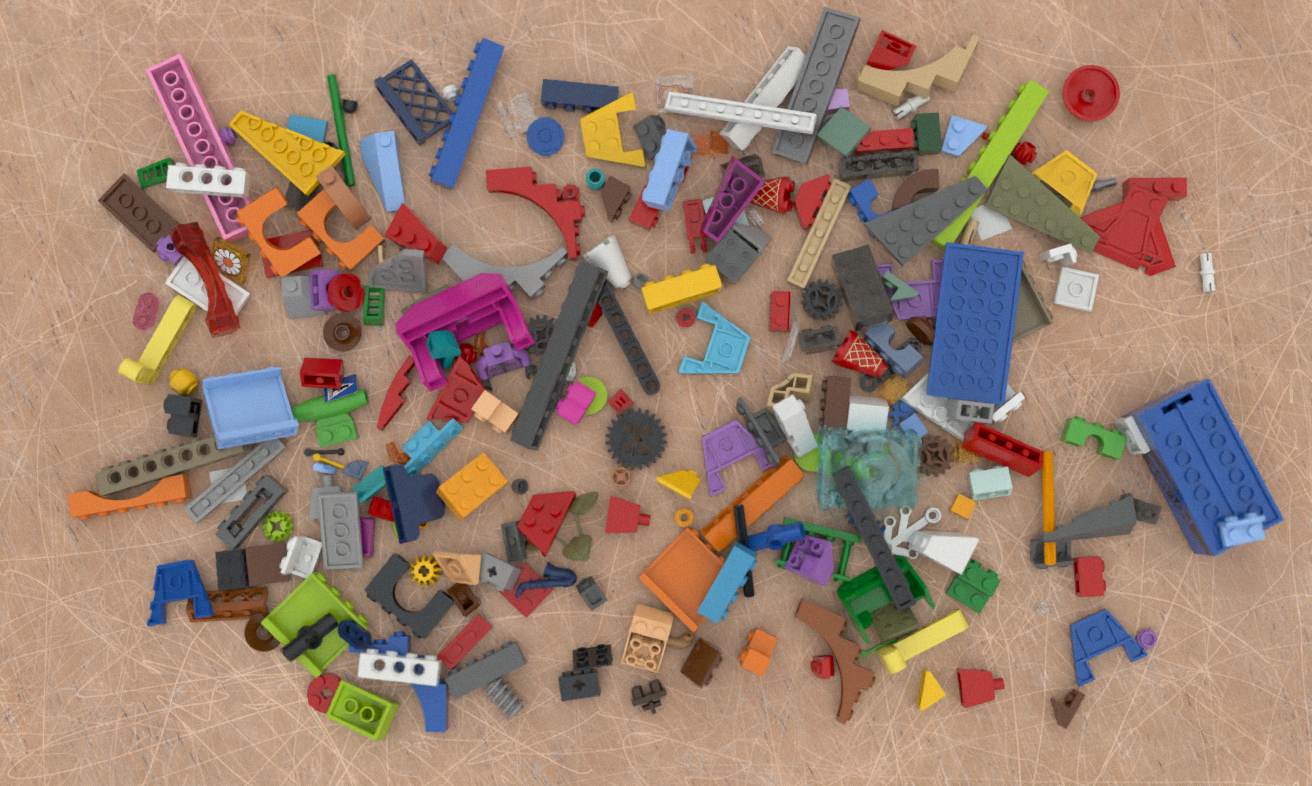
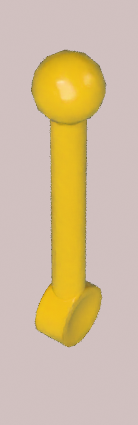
M319 453L313 455L314 461L320 460L341 469L345 467L321 457Z

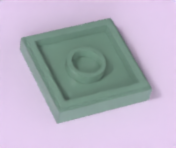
M841 106L817 136L847 158L871 131V126Z

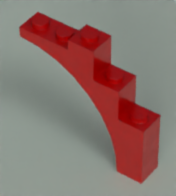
M531 166L486 170L487 190L489 193H506L519 196L543 209L555 221L562 232L567 244L569 260L578 261L577 255H581L580 244H576V237L579 236V226L575 225V223H582V217H585V206H581L580 200L558 202V200H561V190L557 189L556 183L534 185L537 183V174L533 172Z

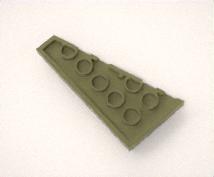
M1009 155L985 207L1091 254L1100 236L1014 157Z

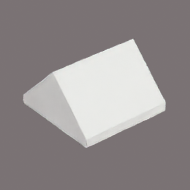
M850 395L847 431L885 434L889 410L886 398Z

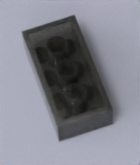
M869 244L832 255L831 266L855 332L892 321L894 312Z

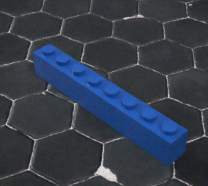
M485 38L480 43H476L473 53H476V56L468 64L467 70L470 71L468 78L464 77L462 81V94L457 95L454 103L457 106L455 113L451 112L448 123L451 125L449 130H445L441 139L444 141L443 147L438 148L435 158L438 159L436 166L432 165L428 175L431 176L430 182L450 190L454 188L504 46Z

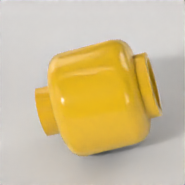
M187 368L176 369L169 376L171 379L169 386L180 396H191L199 388V379Z

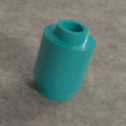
M591 169L586 174V183L590 190L600 191L605 186L604 173L599 169ZM594 179H598V180H599V181L596 182V183L592 182Z

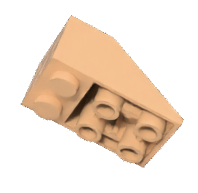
M637 603L621 664L658 674L674 613Z

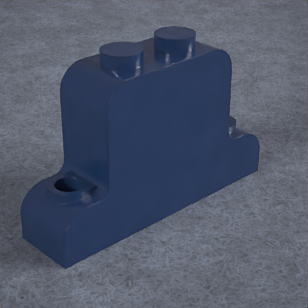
M403 465L387 466L383 468L399 544L415 541L420 535L419 524L434 521L444 516L445 503L436 493L438 487L441 486L440 482L431 473L408 477Z

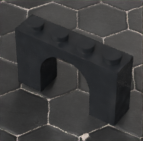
M393 553L364 591L368 593L366 596L373 602L378 601L382 604L381 608L386 613H393L398 617L396 620L404 627L408 625L413 629L412 633L417 638L426 639L455 602L449 594L440 589L422 610L409 611L404 609L396 599L395 589L399 580L410 568V563L398 553Z

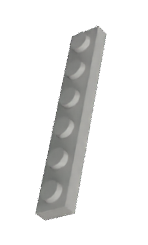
M280 438L262 441L184 509L196 523L201 522L287 448Z

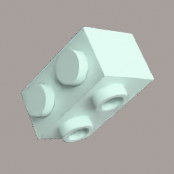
M995 466L989 470L975 469L969 472L968 482L972 501L1011 495L1013 487L1008 467Z

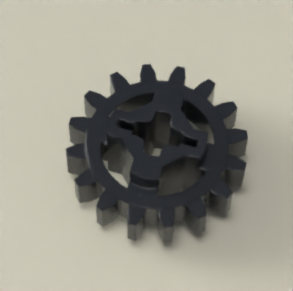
M820 279L817 280V284L813 281L810 282L811 288L806 286L804 289L807 293L801 294V297L805 298V300L801 301V304L806 305L803 311L810 312L808 317L815 315V320L822 317V320L825 321L827 315L829 318H833L832 312L837 314L839 310L836 307L842 306V303L838 302V300L842 299L843 296L837 294L840 288L834 289L835 283L828 285L827 279L824 283ZM821 288L828 289L829 291H822ZM812 292L814 298L813 301L809 302V296ZM819 296H820L821 298H823V297L826 298V300L824 301V304H823V302H820V303H819V302L817 301V300L819 299ZM834 297V305L831 308V305L829 304L830 299ZM819 308L822 309L823 312H818L814 309Z
M537 315L536 320L530 317L531 323L528 324L535 341L534 344L529 346V353L535 350L536 356L539 355V352H542L544 355L546 348L537 347L542 343L547 344L550 338L548 331L550 328L554 330L553 318L548 321L547 315H544L543 319H540V316ZM537 323H545L543 327L536 328L533 326ZM547 328L545 331L546 339H540L536 343L538 338L536 333L542 332Z

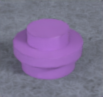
M226 126L220 131V136L226 145L235 144L237 137L232 128L229 129Z
M1143 629L1137 635V643L1142 648L1150 649L1157 642V636L1152 630Z

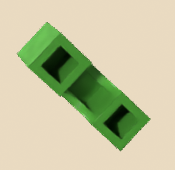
M1078 416L1067 419L1060 441L1081 447L1084 446L1086 438L1091 435L1098 441L1096 454L1113 460L1121 458L1127 437L1122 436V432L1114 429L1110 431L1103 429L1104 426L1098 423L1088 424L1085 422L1086 419Z

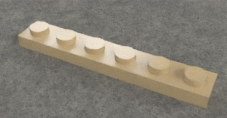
M835 178L833 179L786 282L804 290L851 188L850 185Z

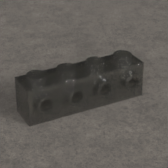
M901 150L899 153L882 152L879 155L868 153L858 157L849 155L847 158L843 156L838 162L839 179L841 182L913 175L919 170L917 151Z

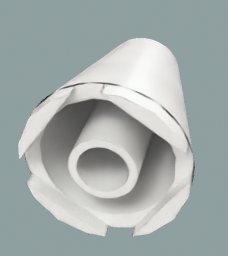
M614 234L594 246L590 252L587 251L582 255L589 264L609 271L606 280L615 288L620 287L623 289L630 284L629 280L632 277Z

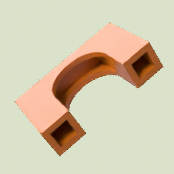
M276 186L236 212L238 214L236 218L242 227L244 225L249 230L247 234L252 242L258 243L260 246L259 252L263 258H268L272 263L270 268L274 274H279L282 278L319 255L321 249L311 235L286 248L277 247L267 240L263 230L266 218L288 204L287 199L279 187Z
M324 188L297 213L300 217L298 221L305 229L309 226L314 231L311 235L318 242L322 240L327 245L324 249L332 257L336 255L340 259L338 263L345 271L348 268L353 271L378 248V245H382L385 239L372 225L350 242L342 243L331 239L326 230V222L329 215L337 208V205Z

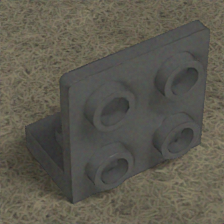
M729 230L705 260L711 265H716L717 270L736 284L740 276L756 259L758 253Z

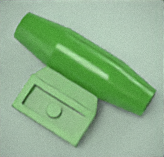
M357 389L355 393L326 403L325 395L291 407L293 418L297 419L298 422L317 420L315 430L321 448L359 438L355 421L348 413L369 404V397L366 389Z

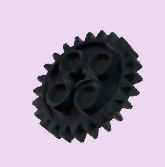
M631 408L630 414L623 410L624 416L621 417L616 414L618 420H611L614 426L607 427L611 431V434H605L606 437L610 438L605 444L611 445V448L607 451H614L611 458L618 457L617 464L623 461L624 468L628 464H631L632 470H634L635 465H638L639 469L642 470V464L649 468V461L656 463L655 456L662 457L658 452L666 450L662 447V444H666L667 441L662 440V437L666 436L667 433L661 432L665 426L658 425L661 419L654 420L655 413L648 416L649 410H646L644 414L641 413V408H638L637 413ZM636 422H640L638 436L641 438V441L637 442V452L633 456L634 441L631 440V437L635 436ZM625 423L633 425L631 433L623 432L622 427ZM645 425H650L652 428V433L648 436L643 435L641 431ZM623 442L630 443L631 449L629 452L624 453L620 450V445ZM643 444H647L650 447V451L646 455L641 454L639 451L640 446Z

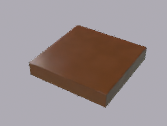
M285 542L245 547L249 586L289 581V574H282V568H280L282 559L286 557Z

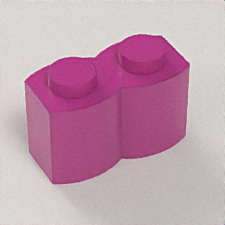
M579 381L569 385L566 393H568L565 400L561 399L556 406L558 410L556 414L575 426L578 425L597 395L596 392Z

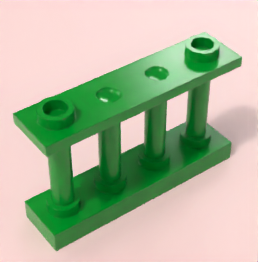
M784 517L782 525H789L800 521ZM801 521L808 536L816 537L817 533L824 535L823 539L831 543L835 541V538L843 539L842 543L844 546L837 574L832 573L831 577H834L833 581L845 584V580L851 581V577L845 576L851 546H854V542L860 543L861 536ZM793 541L784 543L781 560L774 558L773 562L778 563V568L785 569L784 567L789 559Z

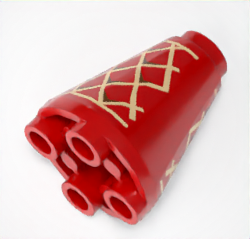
M789 176L766 179V182L750 201L751 204L786 215L788 211H792L793 200H790L791 192H794L795 182L791 181Z
M851 329L831 361L837 366L874 377H881L888 365L857 332Z

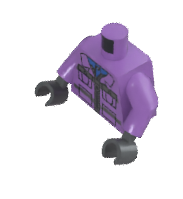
M510 341L485 348L483 356L476 363L479 379L485 387H489L491 392L493 388L487 379L488 377L498 376L525 367L527 379H530L529 373H537L536 366L531 364L526 350L517 351Z

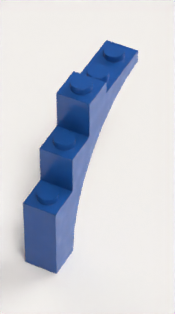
M402 631L394 632V635L388 636V643H386V639H375L374 643H371L367 649H378V653L386 654V651H396L398 655L405 656L406 653H410L411 635H405V632ZM349 644L350 653H362L367 650H356ZM417 655V657L424 658V655ZM398 661L396 669L403 672L405 665ZM416 664V672L423 674L424 666ZM440 679L437 686L410 683L421 702L426 732H446L448 730L449 696L447 682H444V679Z

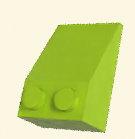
M341 680L325 717L375 741L385 739L400 703L376 692Z

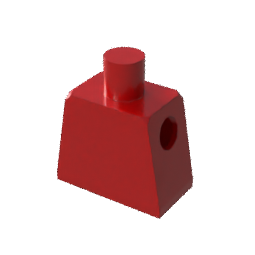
M610 496L605 533L637 532L638 525L649 526L651 515L640 513L641 505Z
M956 669L960 702L964 708L995 700L994 690L1005 688L1003 678H993L992 672L989 670Z

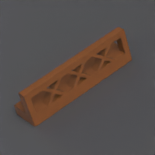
M266 587L206 591L214 611V616L195 618L193 598L188 599L186 613L190 622L251 619L256 614L269 613L266 604L268 589ZM262 594L261 600L251 599L255 595ZM236 596H242V597H243V598H242L241 600H239V601H235V602L232 601V599H233L234 597H236ZM217 597L224 598L219 603L212 602Z

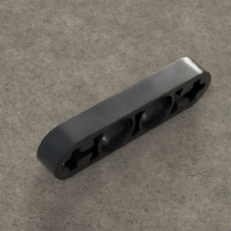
M910 338L896 350L904 349L910 342L917 345L915 349L919 353L922 346L918 339ZM886 362L888 364V375L886 377L876 376L881 381L878 383V380H875L872 383V388H866L864 386L866 384L865 379L869 381L874 377L866 374L860 380V388L864 392H872L890 378L894 371L889 363Z

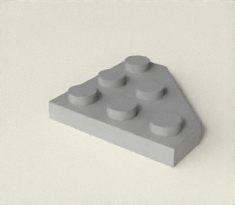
M403 249L369 270L368 274L370 287L427 293L428 284L424 251Z

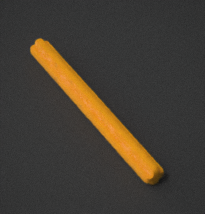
M1043 451L1044 532L1048 533L1055 531L1053 452ZM1056 542L1044 543L1045 565L1056 564Z

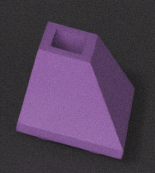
M806 535L803 539L797 540L784 568L809 582L826 586L834 570L832 543Z

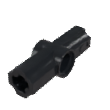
M328 612L313 625L301 627L297 637L281 648L282 654L291 663L308 649H317L322 644L323 638L339 626L337 620Z

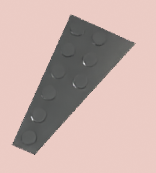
M973 176L864 223V226L903 267L988 189L976 176Z

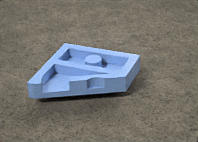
M952 115L942 143L941 153L958 158L987 126Z

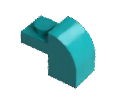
M450 331L429 332L426 346L431 359L439 358L442 369L450 368L454 356H461V350L454 333Z

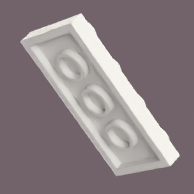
M188 252L185 253L165 282V284L229 326L251 296L249 292Z

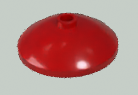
M1085 65L1075 69L1067 77L1063 85L1062 97L1066 108L1073 116L1083 121L1094 122L1106 118L1115 110L1120 99V88L1114 75L1107 69L1097 65ZM1085 94L1090 96L1089 100L1085 98Z

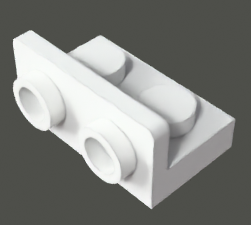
M1068 244L1039 254L1041 262L1047 260L1048 263L1060 260L1061 265L1065 267L1076 263L1077 252L1074 247L1072 248V244Z

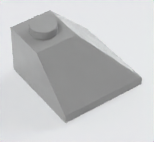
M734 223L730 230L758 253L756 259L745 270L744 273H746L772 238L758 227Z
M309 276L281 278L282 294L289 319L328 315V311L311 310Z

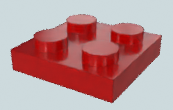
M525 563L520 568L522 571L513 590L505 589L504 592L500 590L499 592L527 618L553 591V588L524 590L522 595L516 599V589L520 583L542 579Z

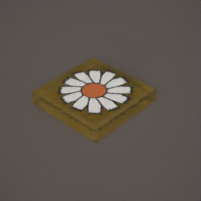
M217 236L213 241L209 267L240 284H244L247 278L251 254Z

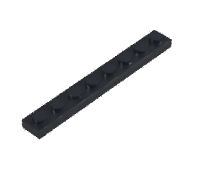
M850 466L832 473L831 475L898 611L916 604Z

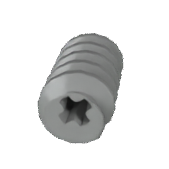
M501 676L485 689L488 690L486 697L493 696L491 703L499 702L496 708L500 709L503 707L504 709L501 714L509 713L507 721H509L523 708L521 706L524 700L516 701L518 694L511 696L513 688L506 690L508 683L500 684L503 679Z

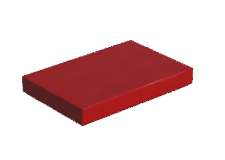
M310 229L268 238L267 240L277 247L286 248L298 243L314 231ZM312 236V238L319 247V242ZM321 253L290 273L323 267ZM262 256L266 278L280 276L279 274L275 275L270 268L272 263L269 259H264Z

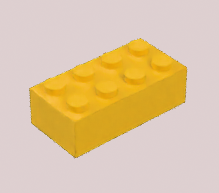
M705 264L699 267L700 270L694 272L690 269L681 272V276L678 277L673 275L664 277L662 282L655 283V281L645 283L644 287L641 288V293L648 315L720 293L722 284L716 265Z

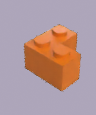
M755 628L754 631L750 630L746 639L749 641L746 649H741L738 658L742 667L763 677L770 663V655L778 638Z

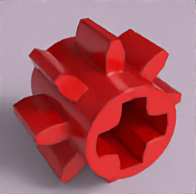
M1024 141L1023 144L1018 142L1012 152L1015 154L1014 158L1022 165H1026L1027 162L1032 164L1037 157L1036 147L1028 141Z
M468 343L459 344L461 355L468 364L475 363L477 351H473V345Z

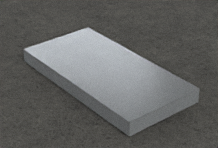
M358 491L318 493L324 570L363 568L364 559Z

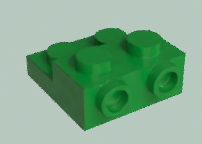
M971 559L970 562L968 561L962 575L956 573L945 593L974 611L981 613L1001 580L997 578V573L990 569L987 572L980 568L981 564Z

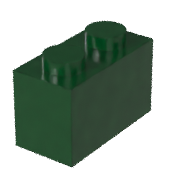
M939 112L916 114L910 122V128H913L914 132L913 150L916 151V156L939 154L942 150Z

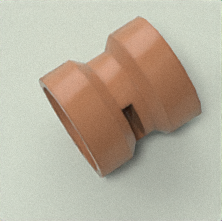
M619 467L612 472L611 479L615 485L623 487L629 484L631 476L627 469Z

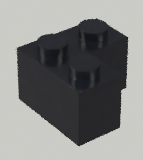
M172 394L167 395L163 408L166 414H171L167 421L168 434L197 438L202 407L201 399Z

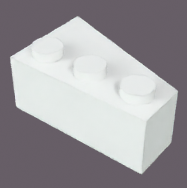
M791 395L774 405L773 410L779 429L799 458L818 447L806 418L805 406L800 399L796 400L794 395Z

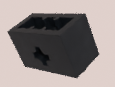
M593 668L581 670L582 673L575 674L574 671L562 672V676L558 678L561 701L600 696L601 689L598 670L593 671ZM577 679H580L581 682H585V684L582 685V688H579L578 685L574 686V684L577 682Z

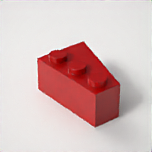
M402 203L384 236L405 249L424 251L426 259L439 265L447 250L446 245L412 209Z

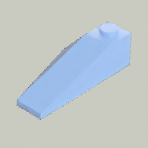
M394 131L374 133L360 140L362 160L386 211L395 212L398 211L402 203L406 205L398 136Z

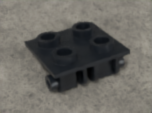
M245 549L215 552L218 591L258 587V585L249 586Z
M600 644L591 648L580 647L577 650H573V671L612 665L611 644Z

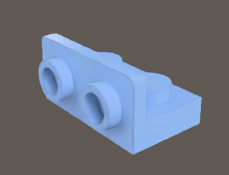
M1257 512L1244 514L1245 518L1238 519L1237 516L1225 518V522L1218 523L1223 546L1228 547L1265 539L1262 520H1265V516L1257 515Z

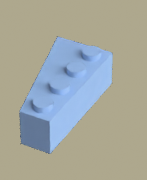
M667 129L666 134L662 136L660 151L655 156V165L649 173L647 188L642 193V200L648 207L669 212L678 192L677 184L683 182L685 177L684 169L690 166L692 162L690 156L692 153H696L698 149L689 134Z

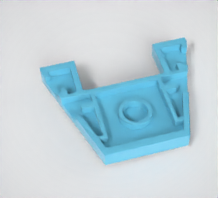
M702 302L697 319L715 325L704 361L701 362L684 356L678 373L739 374L751 337L710 308L706 303Z

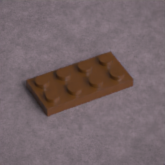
M125 173L98 200L154 253L158 247L156 245L158 240L162 236L172 235L181 226Z

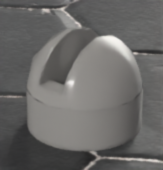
M637 273L633 278L632 284L636 289L641 290L644 284L649 282V278L642 273Z

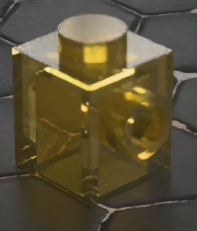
M890 376L882 383L884 387L879 393L894 406L910 391L908 388L910 384L902 376L900 378L898 376L894 378Z

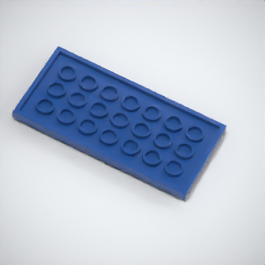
M950 242L945 243L934 329L935 338L932 344L926 395L1005 405L1024 252Z

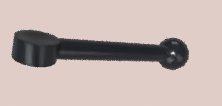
M306 449L304 454L305 456H311L316 453L338 454L342 456L344 449L318 451Z

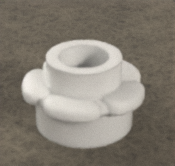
M454 84L446 86L442 89L443 99H448V101H453L457 98L460 90Z

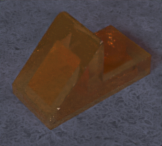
M710 131L709 134H690V137L698 147L696 153L691 155L728 154V142L719 134L720 132Z

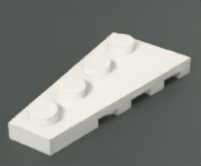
M927 373L900 400L963 442L964 432L975 423L973 421L946 417L949 398L926 395L929 375Z

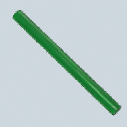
M335 74L327 76L339 148L346 153L341 159L347 187L356 185L337 77Z

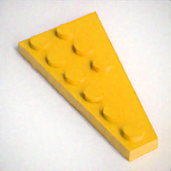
M240 111L228 124L307 196L320 184L316 176L331 165L335 167L346 155L342 150L335 149L287 128H282L277 124L267 122L244 111Z

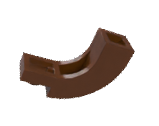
M938 169L922 170L908 177L894 196L892 211L910 204L912 197L918 193L936 192L939 189Z

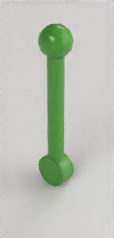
M897 638L884 644L881 643L867 651L862 650L860 657L866 658L868 654L890 643H896Z

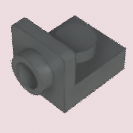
M592 576L581 580L576 586L580 596L591 611L607 601V598Z

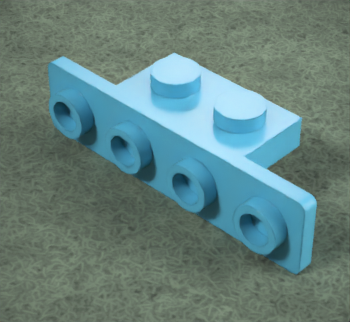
M452 418L439 431L432 422L428 421L402 446L403 450L411 458L404 466L408 477L417 476L459 434L463 426Z

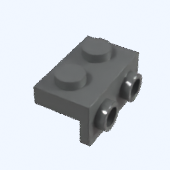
M650 115L633 125L648 160L654 159L660 151L662 136L666 134L665 122L659 115Z
M1040 538L1030 539V561L1038 569H1047L1052 566L1064 568L1068 565H1073L1071 540L1056 542V564L1045 565L1043 541Z

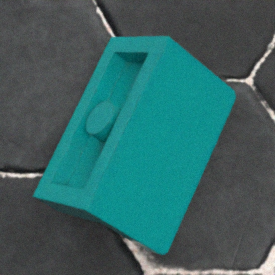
M383 465L351 488L352 491H358L359 504H365L387 487Z

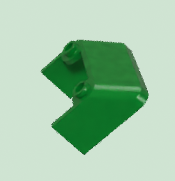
M901 555L894 556L915 601L924 598L932 610L936 608L928 587L908 560ZM877 566L846 582L837 590L841 603L866 645H869L870 642L865 629L869 628L873 622L870 613L893 601Z

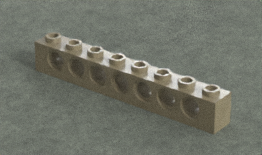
M212 433L207 435V439L196 438L190 440V444L185 446L184 443L174 445L172 450L166 451V449L157 450L153 456H148V454L136 457L137 461L131 462V460L120 462L119 466L114 468L113 465L101 468L102 472L95 473V478L100 496H110L161 480L164 477L174 476L251 452L249 444L218 449L215 435ZM207 445L210 447L209 454L206 453ZM189 451L192 452L191 460L188 458ZM172 456H173V458H174V464H173V465H171V463H170V459H171ZM154 462H155L156 465H157L155 471H154V469H153V463H154ZM136 468L139 470L138 476L135 474ZM119 473H120V475H121V480H120V481H118V478H117Z

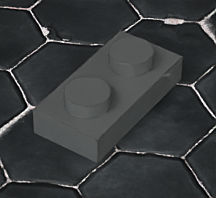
M520 521L501 524L508 562L528 559L524 537L517 528Z

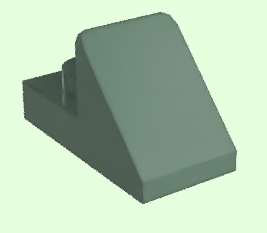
M888 270L880 279L886 288L895 290L887 303L914 299L919 294Z

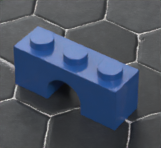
M870 179L849 190L847 194L849 197L847 199L852 207L855 206L859 213L857 215L862 223L882 216L873 213L870 208V202L879 195ZM868 230L869 235L874 239L875 237H874L873 234Z

